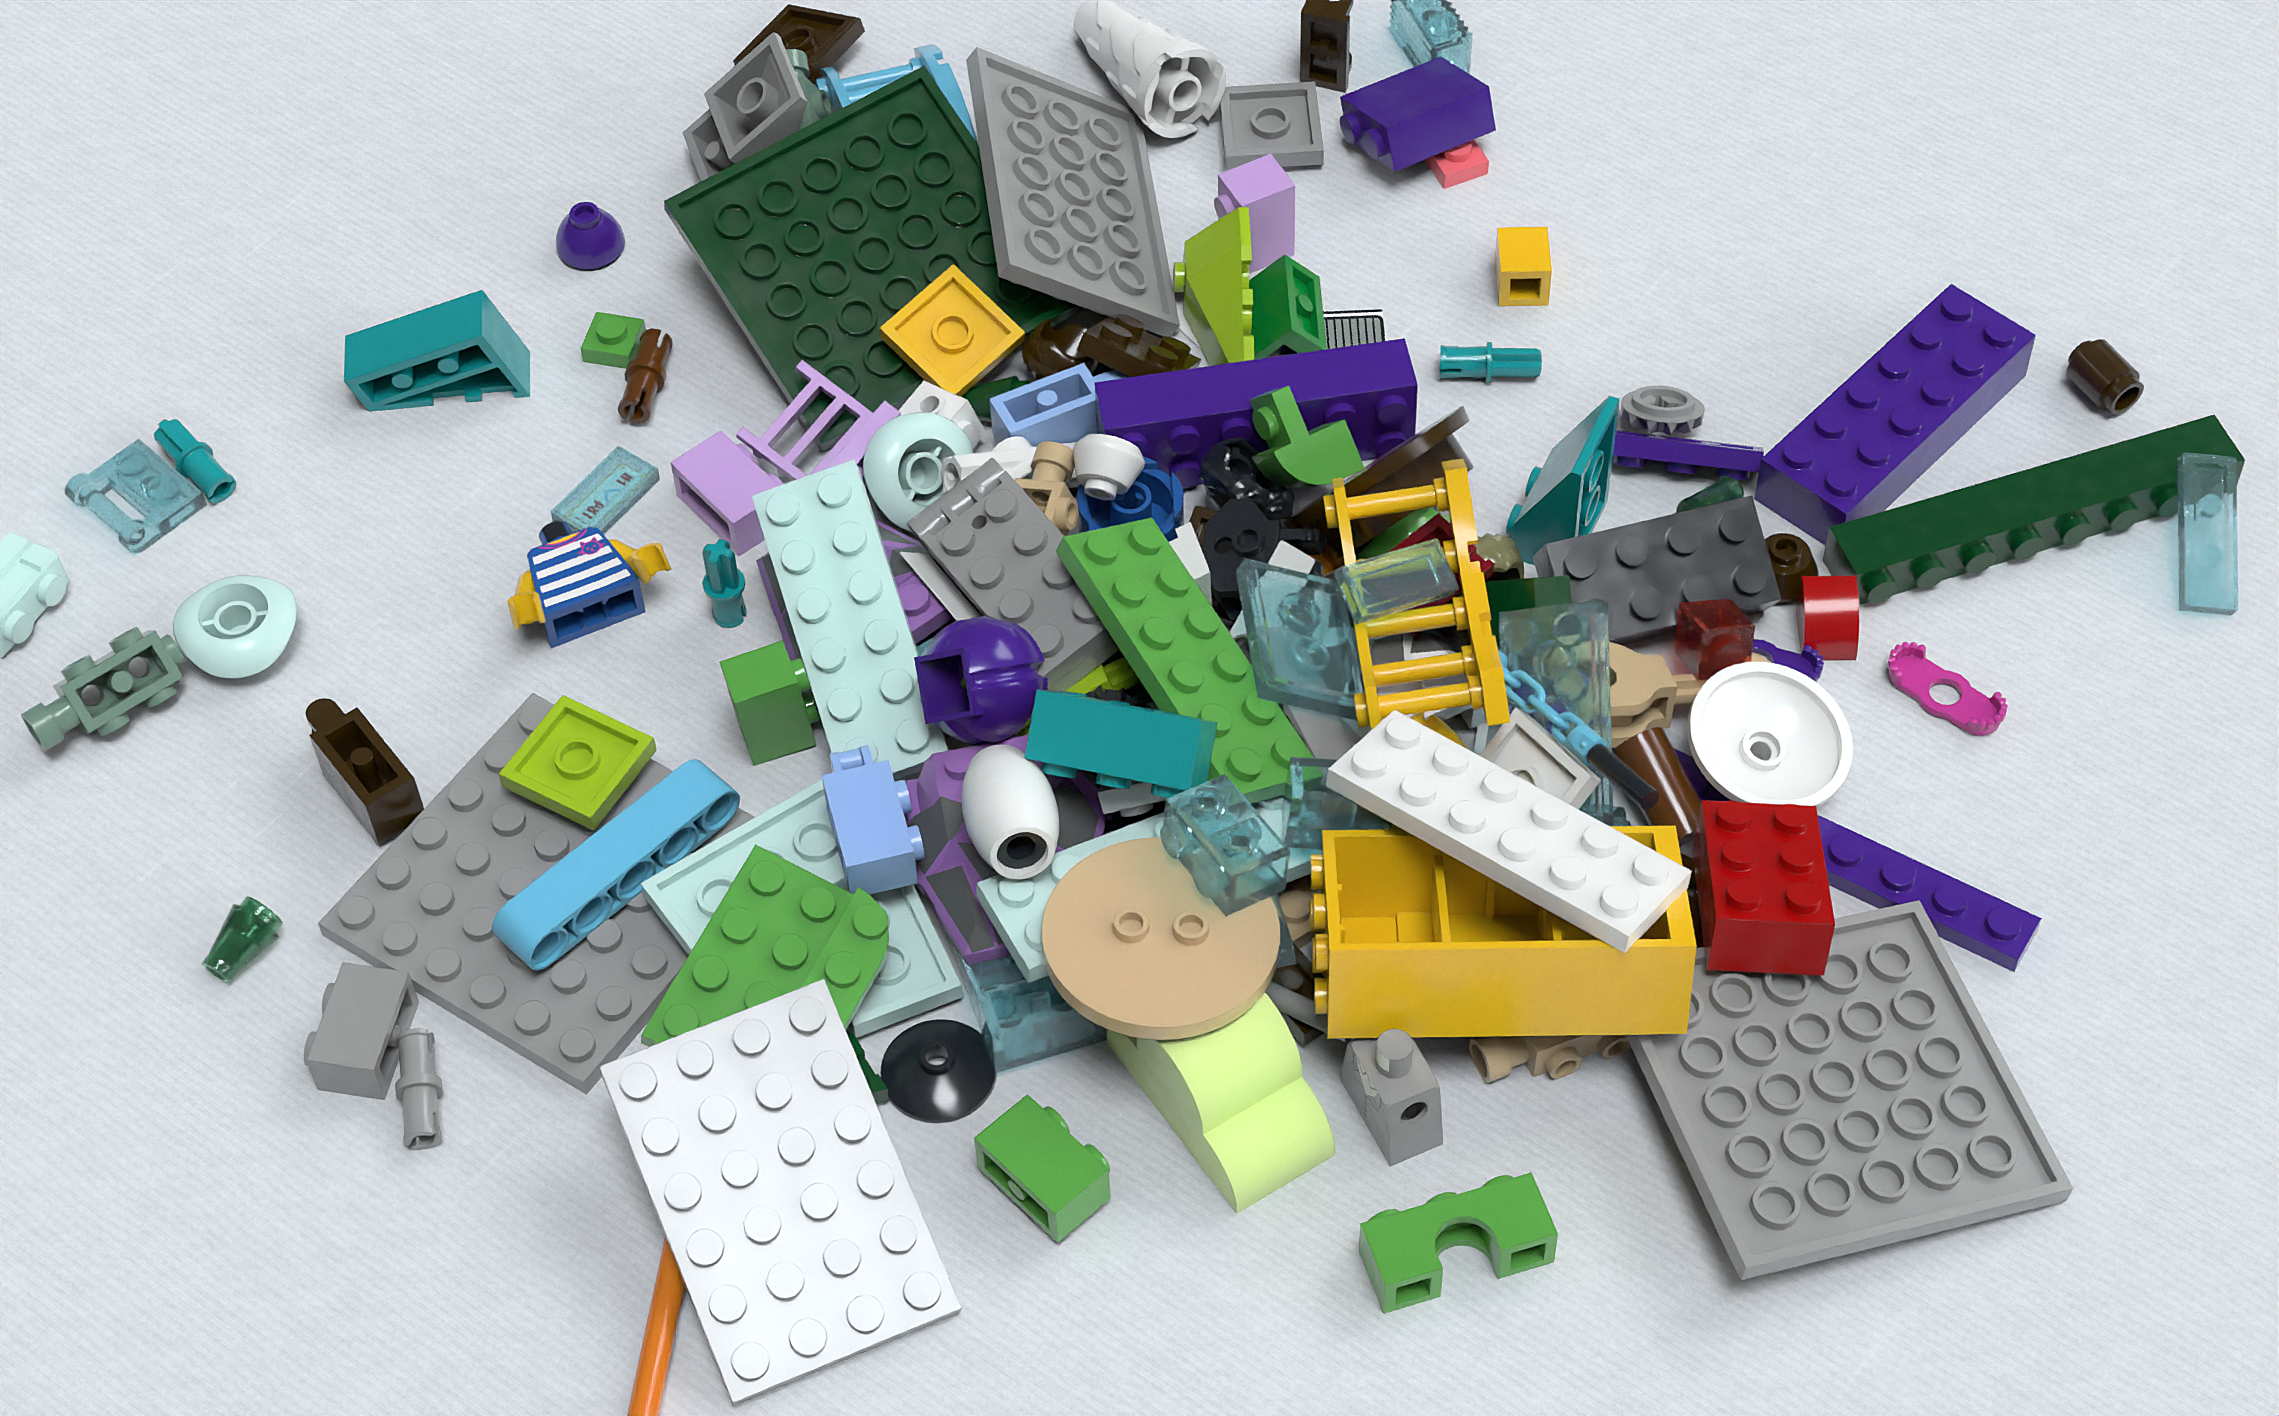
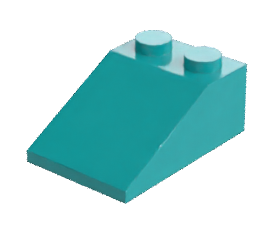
M1609 395L1552 448L1542 468L1537 466L1533 468L1525 490L1527 499L1524 505H1514L1506 526V534L1512 535V540L1518 547L1523 562L1535 566L1533 556L1545 544L1593 532L1608 502L1619 398Z

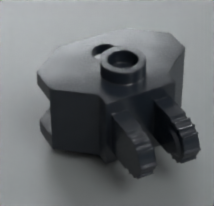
M1230 499L1205 526L1202 552L1210 571L1211 594L1230 620H1237L1280 541L1290 544L1307 555L1315 556L1324 553L1327 545L1326 536L1320 530H1311L1309 528L1307 530L1283 529L1280 520L1269 521L1252 499ZM1317 559L1303 585L1321 582L1324 565H1321Z

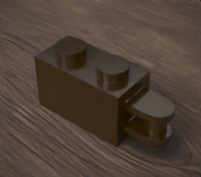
M321 698L310 703L305 715L308 724L312 728V734L309 736L323 775L378 844L406 829L424 810L413 775L358 707L345 714L337 703L331 699Z

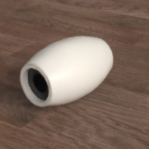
M994 745L978 752L968 765L961 792L963 818L968 835L977 852L995 871L1010 879L1030 878L1045 870L1054 857L1059 836L1057 803L1049 781L1033 760L1024 758L1025 753L1016 747Z

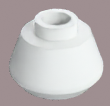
M1089 434L1079 440L1073 448L1076 479L1085 486L1084 492L1087 495L1097 499L1114 500L1116 494L1126 493L1145 466V461L1139 448L1118 437L1104 434Z

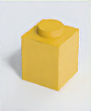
M1548 226L1497 228L1495 272L1498 307L1549 305L1552 267Z

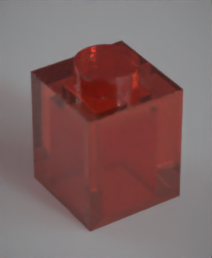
M1731 599L1680 602L1674 653L1697 680H1708L1717 672L1727 667L1751 661L1755 625Z

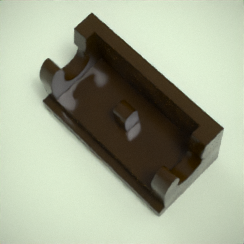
M1306 0L1301 10L1300 82L1315 81L1317 87L1346 93L1349 84V73L1352 68V55L1349 52V13L1353 7L1354 0Z

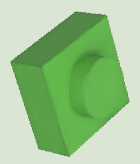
M596 312L580 348L583 362L626 369L628 363L635 359L640 344V337L642 332L646 330L644 319Z

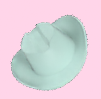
M927 412L901 415L885 423L871 438L863 460L864 478L870 494L883 514L900 528L912 532L907 522L944 495L942 476L940 474L944 458L973 454V448L966 433L955 422L942 415Z
M229 576L204 586L188 597L175 613L173 632L176 642L183 653L203 671L223 678L247 677L263 671L279 658L293 632L297 618V604L292 591L282 583L260 576Z

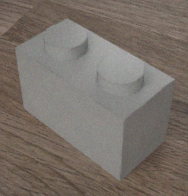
M342 962L335 983H329L324 991L322 999L323 1016L317 1032L312 1031L308 1035L304 1047V1063L306 1066H309L318 1090L385 1100L399 1061V1048L396 1037L399 1033L410 1029L419 1004L409 972Z

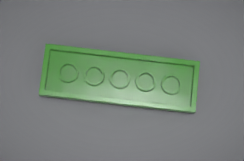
M1153 518L1082 532L1062 538L1056 553L1159 710L1218 722L1207 783L1225 810L1315 786L1323 774L1322 769Z

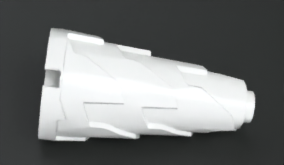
M1089 0L1079 7L1074 18V31L1082 39L1089 56L1106 73L1112 86L1126 100L1148 128L1163 137L1177 138L1198 130L1199 128L1192 123L1201 115L1209 121L1220 105L1226 85L1225 68L1216 60V57L1219 58L1216 54L1201 44L1192 43L1169 28L1164 30L1144 17L1134 16L1111 0Z

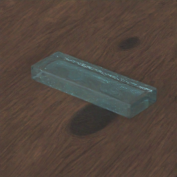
M2184 452L2177 458L2179 610L2233 615L2238 611L2236 457Z

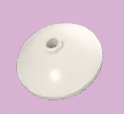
M1746 662L1727 667L1709 678L1697 693L1689 710L1687 736L1693 758L1706 779L1719 792L1732 801L1769 804L1790 803L1816 806L1817 808L1837 792L1850 770L1853 742L1850 728L1843 712L1824 688L1808 676L1789 667L1768 662ZM1752 752L1760 754L1764 760L1757 758Z

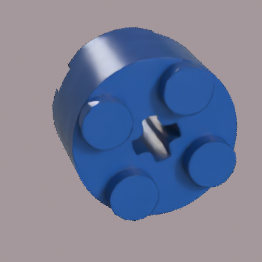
M1143 457L1145 461L1144 469L1129 490L1124 494H1116L1114 500H1101L1091 497L1084 492L1085 486L1080 484L1077 491L1079 533L1153 518L1168 542L1178 538L1175 529L1184 525V494L1179 479L1172 472L1171 477L1159 469L1158 462Z

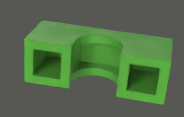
M1532 1172L1517 1177L1502 1175L1487 1181L1482 1187L1460 1194L1445 1192L1432 1197L1420 1206L1403 1211L1388 1209L1375 1214L1368 1221L1360 1223L1359 1254L1382 1312L1386 1314L1441 1297L1443 1267L1438 1256L1448 1248L1469 1246L1481 1251L1489 1259L1497 1279H1501L1553 1263L1555 1261L1558 1232Z

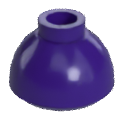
M580 202L570 209L569 214L560 223L556 235V250L559 257L566 264L581 269H593L611 263L621 254L625 245V236L617 220L610 213L598 208L591 202Z

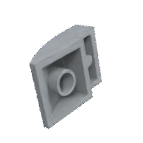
M775 32L770 34L704 93L709 109L682 132L700 181L798 131L807 100L782 39Z

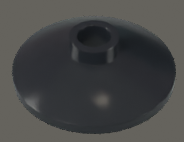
M936 1019L915 1024L901 1032L885 1051L880 1074L881 1079L888 1088L890 1103L902 1114L925 1123H947L970 1115L984 1104L996 1083L997 1063L990 1043L979 1031L958 1021ZM934 1058L947 1059L939 1065H933L928 1062Z

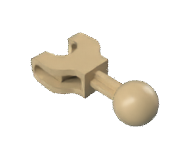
M1598 641L1574 643L1558 649L1549 663L1548 675L1559 695L1565 699L1579 700L1574 714L1607 742L1608 748H1616L1629 738L1655 727L1670 728L1674 706L1692 705L1702 686L1717 672L1740 663L1770 662L1757 653L1741 651L1724 657L1717 663L1712 673L1672 675L1661 654L1644 655L1619 644ZM1581 665L1588 666L1592 670V673L1566 675L1568 670ZM1605 715L1609 716V718L1599 725H1591V723L1598 717Z

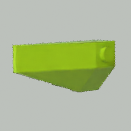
M1249 207L1236 208L1184 242L1183 262H1174L1173 291L1182 292L1183 313L1210 366L1254 360V336L1251 335L1253 289H1249V265L1252 262Z

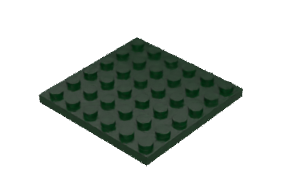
M925 66L914 70L664 201L665 212L789 403L809 383L807 379L796 372V366L803 360L872 413L884 401L899 410L925 380L879 337V329L953 264L1026 332L1025 338L1029 337L1035 328L1046 319L1051 321L1052 327L1083 310L1082 306L1056 299L1051 295L1020 284H1014L999 277L979 145ZM823 391L799 416L807 430L834 401ZM846 409L816 443L821 452L834 446L858 418Z

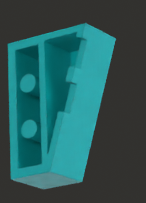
M479 290L345 335L344 382L369 412L434 406V398L465 395L466 403L482 401L483 393L513 391L514 398L530 397V351L485 292Z
M1037 689L1024 758L1043 762L1042 772L1046 774L1076 778L1077 769L1096 772L1097 784L1130 789L1131 781L1136 780L1151 783L1150 794L1185 800L1186 791L1206 790L1218 722L1162 710L1131 706L1129 703L1114 700L1105 701L1086 697V694Z

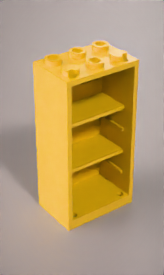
M1610 826L1682 865L1676 826ZM1403 829L1322 830V854L1310 855L1311 890L1321 889V894H1313V898L1309 900L1310 933H1321L1315 934V938H1312V973L1324 974V978H1314L1315 1014H1326L1327 1039L1379 1038L1383 1032L1390 1029L1403 1030L1410 1037L1687 1034L1697 947L1687 889L1626 953H1623Z

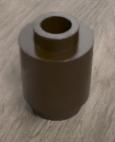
M2105 339L2082 342L2071 352L2068 358L2069 365L2066 375L2100 410H2109L2114 415L2121 414L2131 408L2141 397L2144 385L2139 381V372Z

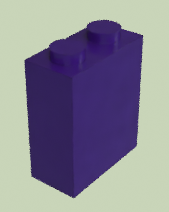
M1441 56L1340 96L1343 115L1340 117V127L1345 139L1369 154L1372 159H1376L1394 172L1496 131L1489 86Z

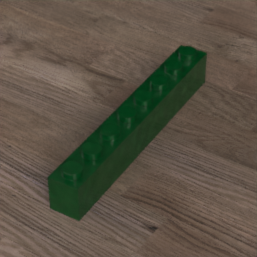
M2214 414L1829 527L1823 562L1831 576H1857L1859 605L1869 602L1879 603L1895 594L1919 587L1930 588L1949 578L1966 573L1977 574L1996 564L2013 559H2027L2040 551L2064 544L2074 545L2087 537L2107 531L2125 530L2135 523L2154 517L2172 516L2182 509L2205 502H2219L2235 493L2245 459Z

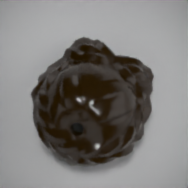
M1046 319L1035 328L1029 337L1024 339L1021 347L1023 363L1027 366V371L1031 372L1037 380L1082 363L1085 364L1093 377L1115 369L1076 351L1083 333L1087 330L1083 325L1068 323L1062 329L1053 330L1051 328V321Z

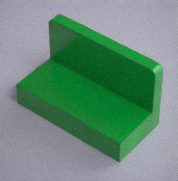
M1284 254L1249 280V289H1253L1251 335L1254 336V360L1266 358L1282 345L1288 346L1297 353L1327 349L1320 276Z

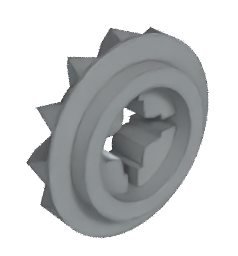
M1646 386L1626 394L1621 401V418L1631 422V426L1636 429H1648L1651 434L1655 432H1664L1667 435H1671L1672 432L1685 434L1691 432V429L1702 426L1705 411L1704 405L1690 393L1678 388Z

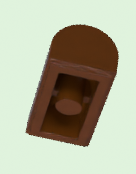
M1661 727L1648 729L1618 745L1612 753L1659 792V799L1652 808L1643 810L1640 807L1649 826H1676L1679 846L1694 839L1702 800L1664 729Z

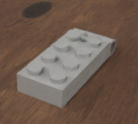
M990 458L907 522L908 527L922 546L983 616L1016 623L1033 637L1045 660L1037 667L1036 671L1039 675L1048 678L1047 690H1068L1120 650L1056 553V549L1064 535L994 458Z

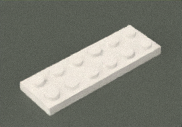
M1396 710L1391 712L1328 769L1326 787L1623 953H1626L1689 885L1691 870Z

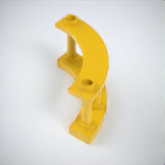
M1464 459L1441 462L1443 477L1433 479V485L1346 498L1343 477L1332 479L1334 494L1323 496L1328 529L1339 527L1364 686V692L1354 694L1359 728L1370 726V730H1372L1381 722L1382 718H1386L1394 710L1408 715L1472 705V710H1484L1487 726L1511 723L1503 666L1495 635L1492 636L1489 620H1491L1484 574L1481 572L1479 561L1470 562L1467 545L1478 544L1468 472ZM1436 506L1438 512L1449 511L1453 540L1443 541V547L1362 560L1355 559L1350 520ZM1447 569L1448 574H1459L1462 596L1452 598V604L1364 617L1359 582ZM1456 626L1457 631L1468 629L1471 645L1461 646V652L1372 666L1368 639ZM1464 674L1466 680H1468L1466 683L1377 696L1376 690L1379 687Z

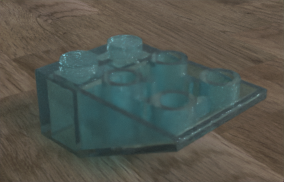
M946 932L996 1073L1107 1040L1106 1028L1097 1025L1072 1008L1054 987L1049 975L1028 983L1012 956L967 965Z

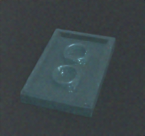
M1244 558L1236 570L1258 698L1358 721L1354 694L1362 693L1363 687L1342 582Z

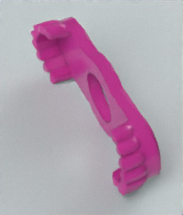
M1903 642L1902 645L1897 644L1895 649L1890 651L1887 665L1892 684L1919 701L1921 707L1929 714L1939 718H1946L1966 732L1980 736L1992 734L1998 729L2001 722L2004 721L2008 705L2006 704V699L2001 698L2000 692H1995L1989 698L1971 687L1969 681L1962 675L1944 670L1926 658L1925 645L1921 644L1918 646L1916 642H1911L1909 645L1908 642ZM1936 684H1949L1959 691L1961 698L1954 704H1941L1931 697L1929 690Z

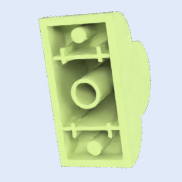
M1265 992L1243 1015L1219 1029L1202 1035L1173 1040H1154L1127 1036L1108 1029L1107 1044L1236 1213L1241 1212L1335 1155V1142L1328 1119L1315 1094L1302 1077V1063L1295 1040L1279 1010Z

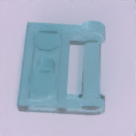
M140 439L134 441L91 473H78L74 475L65 487V495L68 499L79 507H87L119 535V542L134 554L146 550L207 506L203 493ZM112 489L143 515L145 519H132L104 494Z

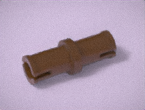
M651 328L642 332L636 357L628 363L624 374L627 385L622 400H620L618 405V413L625 419L630 406L633 405L634 409L629 420L631 423L640 424L649 420L655 395L663 388L666 380L664 366L673 342L669 334L666 333L663 336L660 347H658L657 342L662 331L659 329Z

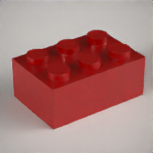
M1702 800L1692 853L1707 970L1824 976L1835 929V919L1816 806L1790 803L1769 804Z

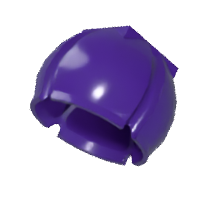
M990 616L974 617L953 622L934 636L922 656L914 657L925 724L934 723L935 726L951 738L965 743L979 745L1010 739L1016 733L1025 730L1031 724L1037 689L1047 690L1048 678L1039 675L1036 671L1037 667L1045 660L1033 637L1016 623L999 620ZM964 675L968 696L966 691L961 687V681L964 678Z

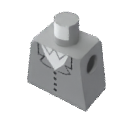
M1390 1029L1383 1032L1379 1038H1356L1349 1042L1340 1072V1080L1389 1166L1391 1167L1443 1145L1440 1087L1413 1038L1403 1030ZM1405 1109L1406 1117L1411 1118L1409 1120L1401 1119V1115Z

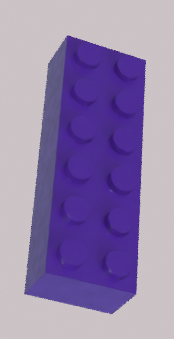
M1950 284L1761 458L1754 500L1826 546L1829 527L1885 511L2026 376L2036 335L1955 285Z
M1405 338L1094 382L1097 434L1118 437L1134 444L1139 448L1143 457L1158 462L1159 469L1171 477L1172 472L1179 479L1182 488H1189L1194 485L1204 484V480L1199 478L1202 457L1216 443L1222 440L1241 437L1260 453L1269 449L1266 440L1256 431L1252 418L1254 410L1249 399L1271 390L1289 386L1307 431L1324 424L1345 419L1361 460L1378 459L1415 435L1418 383Z

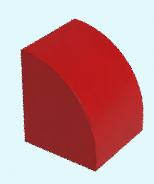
M1802 576L1796 605L1800 651L1803 650L1804 646L1809 645L1812 650H1818V655L1823 656L1822 661L1856 660L1860 618L1857 576Z

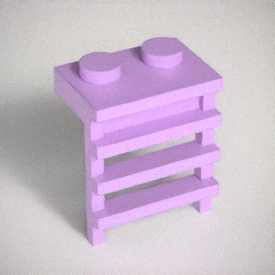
M801 360L796 366V372L807 379L809 383L760 438L744 427L737 432L736 438L752 449L753 455L760 460L764 458L776 467L777 473L782 477H789L794 481L808 476L796 466L847 409L858 419L809 475L854 459L865 484L863 460L866 448L878 429L888 421L901 416V412L884 401L872 413L805 361ZM823 391L834 401L784 457L781 456L772 447Z

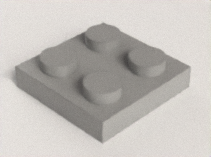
M1315 81L1225 87L1219 107L1226 170L1233 169L1268 154H1272L1281 167L1324 164V148Z

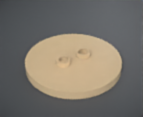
M1166 837L1141 838L1120 842L1094 852L1078 862L1060 879L1053 889L1043 913L1042 954L1047 973L1054 987L1066 1002L1081 1015L1097 1025L1127 1036L1154 1040H1173L1202 1035L1219 1029L1243 1015L1260 999L1269 986L1278 963L1280 923L1273 900L1264 885L1247 867L1233 857L1194 841Z

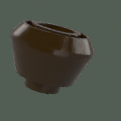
M1788 533L1773 534L1765 539V543L1781 596V600L1778 602L1796 601L1802 576H1819L1818 566L1810 547L1803 539Z

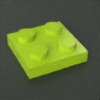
M562 695L499 772L502 787L594 831L657 749L654 737Z

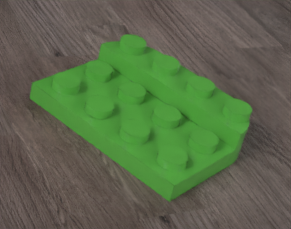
M755 844L643 1030L641 1043L648 1047L823 979L843 1026L847 1030L876 977L881 976L885 967L889 942L888 915L886 911L879 906L871 895L858 887L856 892L852 894Z

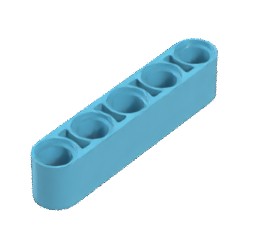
M693 759L685 762L509 900L496 914L492 923V933L532 970L538 971L548 967L642 892L640 883L685 858L725 826L738 809L740 795L702 761Z

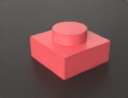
M1475 140L1425 159V162L1443 189L1488 174L1489 160Z

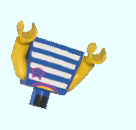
M554 521L545 525L539 532V539L542 545L530 549L527 553L530 569L520 575L515 595L507 600L513 628L515 630L520 629L522 624H531L535 621H539V624L544 623L548 643L552 649L645 613L646 610L638 578H641L643 584H646L652 580L651 577L656 572L672 570L660 543H650L635 549L616 539L608 540L600 529L590 526L571 533L568 525L563 521Z

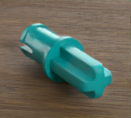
M1487 342L1486 346L1474 347L1440 345V378H1486V383H1491V377H1538L1542 370L1541 350L1537 348H1492V342Z
M164 419L158 423L159 428L153 433L154 440L176 462V471L182 477H190L205 493L210 502L218 503L227 499L235 490L237 483L234 477L228 474L213 458L212 448L205 442H198L178 419L170 421Z
M719 539L716 544L707 543L703 548L702 555L706 575L703 578L702 585L704 593L710 598L712 603L714 622L722 628H734L744 622L742 616H747L742 596L746 583L744 574L737 568L735 553L730 549L729 542Z

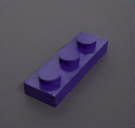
M1616 430L1613 464L1628 467H1644L1645 459L1666 461L1665 470L1696 474L1697 465L1717 467V476L1749 480L1750 471L1759 472L1764 449L1763 447Z

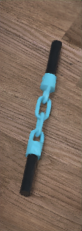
M1456 626L1436 628L1441 635L1460 651L1461 646L1471 645L1468 629L1457 631ZM1498 650L1503 666L1506 694L1514 704L1526 713L1539 711L1552 722V735L1560 744L1586 766L1595 767L1643 810H1648L1657 803L1659 792L1608 749L1607 742L1575 714L1571 712L1558 714L1545 703L1546 694L1543 687L1522 670L1508 671L1506 669L1508 657ZM1519 679L1537 693V696H1528L1527 701L1531 705L1527 704L1511 689V686L1514 688L1521 686ZM1566 720L1576 726L1567 737L1560 732V729H1569L1570 725Z

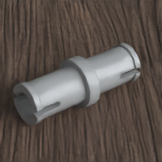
M413 1028L399 1033L396 1037L399 1048L401 1078L395 1083L396 1098L402 1102L404 1145H410L411 1149L422 1150L433 1148L442 1141L439 1126L438 1099L443 1094L442 1079L435 1072L434 1033H428V1030L423 1028Z

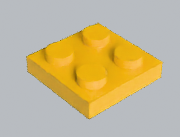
M954 264L879 329V337L926 382L960 397L1024 342L1026 333Z

